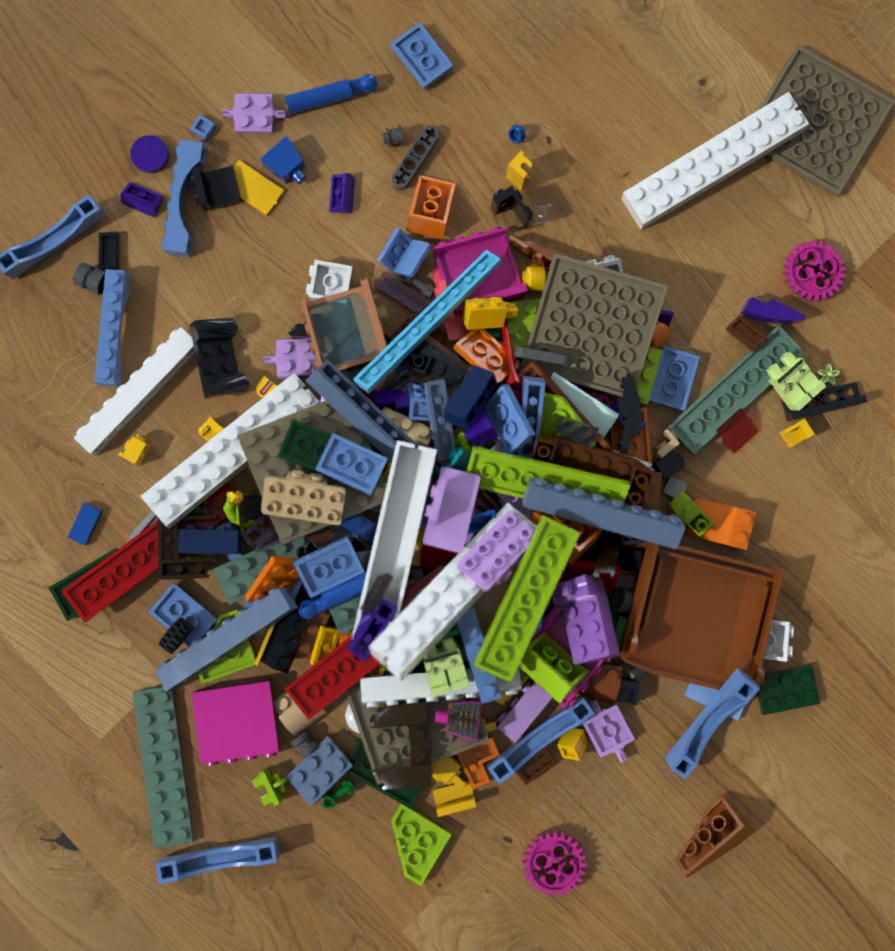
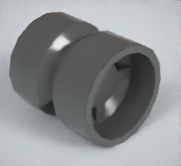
M84 262L80 263L74 272L73 284L83 289L88 288V291L94 294H103L105 271L95 269V267Z
M621 586L616 587L611 596L612 609L629 614L635 590Z

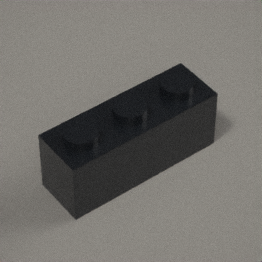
M295 610L278 621L260 661L274 670L288 673L311 619L302 618L299 612Z

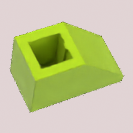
M684 491L669 503L674 512L699 537L714 525Z

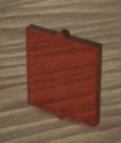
M742 408L716 430L723 439V443L728 446L732 453L737 452L758 432L751 422L752 418H749Z

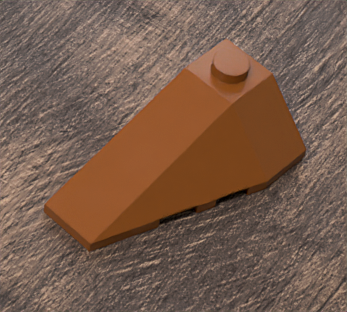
M510 235L508 238V243L536 266H544L547 272H549L554 253L569 257L514 235Z
M602 663V671L597 677L592 675L588 680L591 684L584 692L580 690L578 693L592 700L597 699V702L615 704L621 684L622 666Z
M723 795L706 809V815L700 824H697L692 838L687 840L675 860L687 878L740 845L755 832L745 817Z

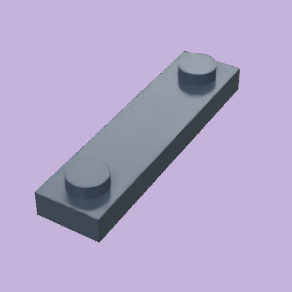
M445 379L424 382L434 449H437L436 460L442 461L449 459L448 455L454 448L456 449L452 423L447 421L444 413L445 406L448 403Z

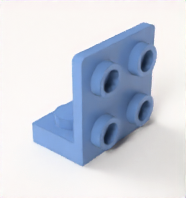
M409 382V420L430 421L424 382ZM446 385V391H447L448 402H450V397H449V393H448V388H447V385Z

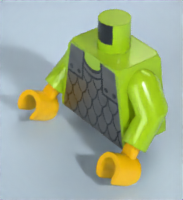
M259 490L227 491V501L223 506V510L231 523L240 525L242 535H251L252 525L262 524L266 515L261 512L262 496Z

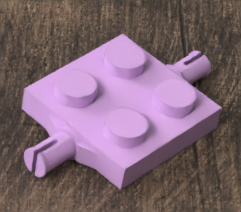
M235 93L233 110L222 109V118L234 119L235 133L273 134L275 118L286 119V110L274 109L272 94Z
M312 339L276 340L275 356H264V364H276L278 379L288 378L293 373L299 378L309 377L314 372V360L317 359L316 354L312 353L309 342ZM323 353V359L327 357L329 354Z
M594 699L593 702L590 701L589 704L595 714L582 724L598 755L602 758L609 753H616L620 763L624 762L623 759L626 761L628 758L622 749L626 744L635 740L617 704L601 709L597 699Z

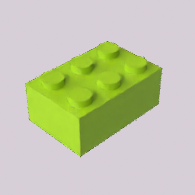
M545 632L529 643L519 664L523 672L528 674L559 703L576 690L589 673L583 665H574L572 656Z

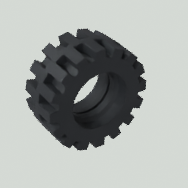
M180 617L163 635L159 646L168 653L173 654L188 637L194 626L183 617Z

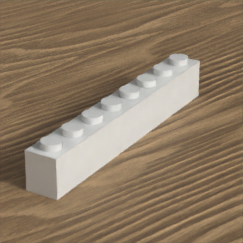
M183 328L175 329L170 334L168 341L160 344L156 349L157 352L143 362L142 368L139 371H134L130 376V380L117 389V394L113 398L107 399L103 404L104 407L90 417L91 421L86 426L78 429L74 439L87 452L97 455L195 353L192 337Z
M519 666L511 682L495 676L500 693L505 692L506 695L518 694L517 691H521ZM465 669L470 687L456 691L452 690L448 672L445 671L450 692L435 697L432 696L427 673L408 674L402 681L395 675L360 679L362 704L367 705V708H376L382 703H387V706L399 705L398 702L404 701L407 704H417L418 700H426L427 703L438 702V698H446V701L458 700L459 696H466V699L478 698L479 693L471 669Z

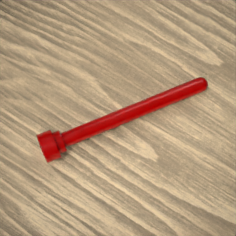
M506 318L504 327H501L509 372L506 383L509 384L512 391H517L522 388L523 383L522 378L516 372L509 325Z

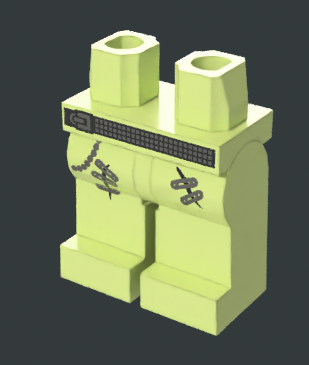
M786 352L780 357V360L785 365L783 368H780L778 364H773L766 370L771 377L768 381L773 385L790 410L799 411L812 400L811 398H814L822 391L826 385L816 378L803 358H796L791 352Z
M452 636L441 639L443 646L438 648L434 646L423 658L433 697L450 692L445 675L446 670L453 691L470 687L457 642L455 643Z

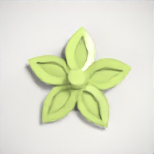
M830 363L826 365L825 370L816 371L820 376H823L820 381L824 384L828 382L831 385L836 384L835 376L840 373L838 370L832 371Z

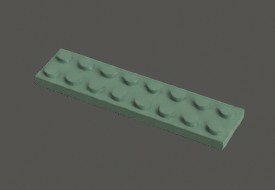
M780 325L776 326L767 335L768 341L757 352L753 353L750 350L667 426L670 431L672 430L678 436V440L692 455L698 452L770 385L768 380L771 377L766 370L773 364H778L780 368H783L785 365L780 360V357L784 353L791 352L796 358H800L805 353Z
M340 525L326 527L335 534L329 544L346 536L348 538L356 537L361 544L366 543ZM304 536L282 545L278 539L214 568L213 570L229 605L245 598L246 593L271 556L298 558L296 549L301 546L305 548L311 541ZM313 543L314 547L317 548V550L321 549Z
M163 687L134 691V706L154 849L193 843L195 839L174 690L166 692Z

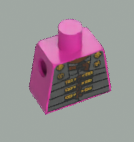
M482 702L449 703L448 712L436 710L435 722L445 723V732L477 742Z

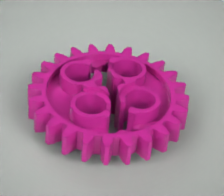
M812 240L810 244L805 241L802 245H797L795 247L796 250H791L789 252L791 255L785 258L788 262L783 267L787 268V270L782 274L788 275L784 282H790L787 288H794L793 295L797 292L800 293L799 299L806 296L807 302L811 298H813L814 302H817L819 298L821 301H824L826 297L830 298L833 296V292H838V287L844 284L841 280L846 277V275L842 274L846 268L841 267V264L845 260L838 259L842 254H835L836 247L832 250L829 249L830 243L823 246L822 240L817 245L815 240ZM807 255H810L813 258V262L809 261L804 265L805 268L801 271L805 275V279H803L798 273L803 266H793L798 263V259H800L799 263H803L807 260ZM824 264H827L830 267V272L826 274V277L836 276L831 280L826 279L821 283L822 287H818L815 281H820L825 277L824 274L828 270L825 269Z
M546 830L545 837L539 833V840L537 841L532 838L533 846L527 844L529 852L523 853L524 857L527 858L522 860L523 865L527 866L523 868L524 873H529L526 876V880H532V888L538 885V893L544 889L545 896L549 894V891L552 892L553 897L556 896V892H559L563 897L564 890L570 894V887L572 886L577 889L575 882H582V878L579 875L586 874L585 870L582 869L587 866L586 862L581 861L586 858L585 854L581 853L583 851L582 846L576 847L578 841L575 839L571 842L572 836L570 834L565 838L564 831L557 835L556 830H553L552 835H549V832ZM556 846H562L565 855L568 854V850L571 847V855L577 859L568 857L569 863L573 865L570 871L563 870L566 862L561 853L553 852ZM538 856L546 857L543 866L547 874H555L553 880H546L544 872H541L539 880H537L538 873L534 869L540 870L541 868L540 864L536 862ZM555 860V862L557 863V866L555 867L551 863V861Z

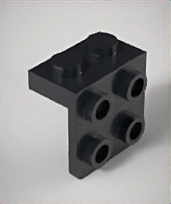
M199 166L191 168L193 175L190 176V179L197 192L194 194L197 205H200L205 211L236 204L241 201L235 171L232 166L203 173Z
M513 186L495 192L491 203L493 214L496 215L511 206L526 230L529 229L533 213L529 206L523 204L521 193L515 190Z

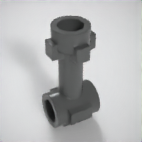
M418 273L413 277L402 275L401 282L403 285L410 287L413 284L423 291L422 295L424 297L431 298L433 296L434 285L431 283L426 285L417 279Z

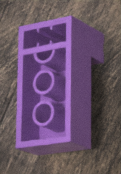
M589 575L557 583L552 593L554 605L562 606L574 665H587L620 656L603 578L600 577L598 581L592 580L593 576Z

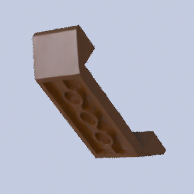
M561 436L538 437L531 458L537 461L629 481L630 487L624 503L639 505L642 508L655 471L636 458L588 444L584 445L578 443V441L569 440Z

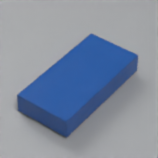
M83 503L67 538L87 545L103 510Z

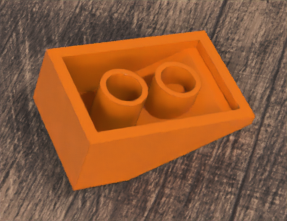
M419 175L406 231L443 239L456 183Z
M694 498V502L714 525L700 537L687 525L686 536L737 550H747L756 512Z

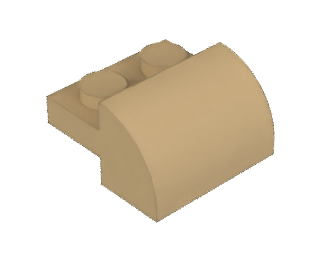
M287 692L273 701L274 708L279 714L278 718L294 736H298L327 713L324 708L308 720Z

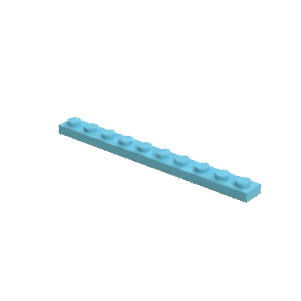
M486 249L353 379L355 384L369 394L501 264V259Z

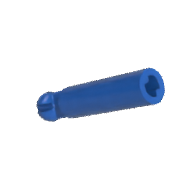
M365 74L361 78L350 81L345 79L287 95L285 100L289 114L353 98V95L360 93H371L377 88V80L372 74Z
M367 570L350 580L322 592L319 596L301 602L298 607L300 616L304 619H312L316 614L324 610H331L362 595Z

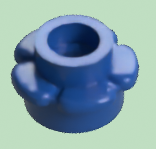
M517 124L513 125L508 132L509 139L514 143L524 141L526 138L524 127Z

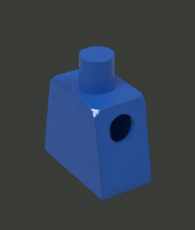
M287 135L260 158L262 165L284 183H288L293 179L299 185L306 179V176L301 172L305 168L304 161Z

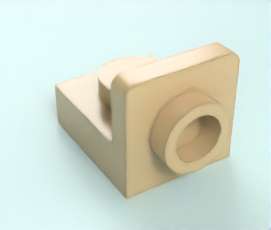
M666 429L661 433L668 443L663 441L656 447L658 451L654 455L658 460L680 444L677 441L679 439L672 430Z

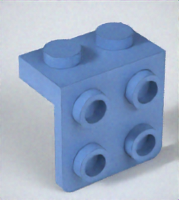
M395 228L377 261L392 273L413 277L418 272L424 258L428 255L431 245L427 242L413 240L401 229Z

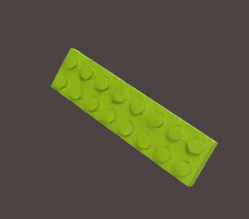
M477 446L472 448L466 471L467 473L480 476L478 488L523 498L529 477L533 479L537 477L542 478L552 484L560 483L565 485L566 488L573 490L578 488L591 495L600 494L606 499H618L623 503L630 487L629 481Z
M542 515L473 663L474 667L506 681H512L578 540L580 532Z

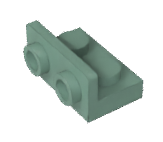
M361 595L330 610L339 634L349 633L354 630Z

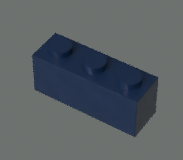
M473 365L471 370L466 373L460 387H457L450 402L445 406L444 413L449 423L469 430L498 384L494 372Z
M185 525V529H179L178 553L241 554L242 531L236 530V526H224V530H217V526H205V530H199L197 526Z

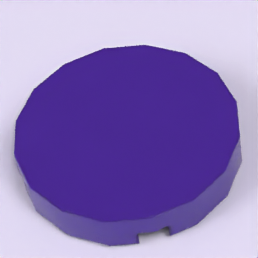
M153 135L142 136L133 143L130 150L133 164L142 172L156 173L167 165L169 151L166 144L159 137Z

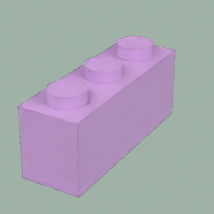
M534 680L531 683L528 681L521 689L523 693L519 698L514 697L509 704V710L506 713L503 711L496 720L498 722L496 724L497 728L515 743L552 699L550 694Z

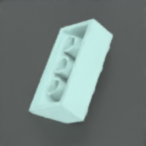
M554 372L550 378L604 438L619 414Z

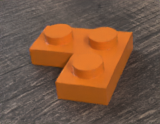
M492 736L488 737L489 742L457 754L472 790L490 782L483 763L500 756Z

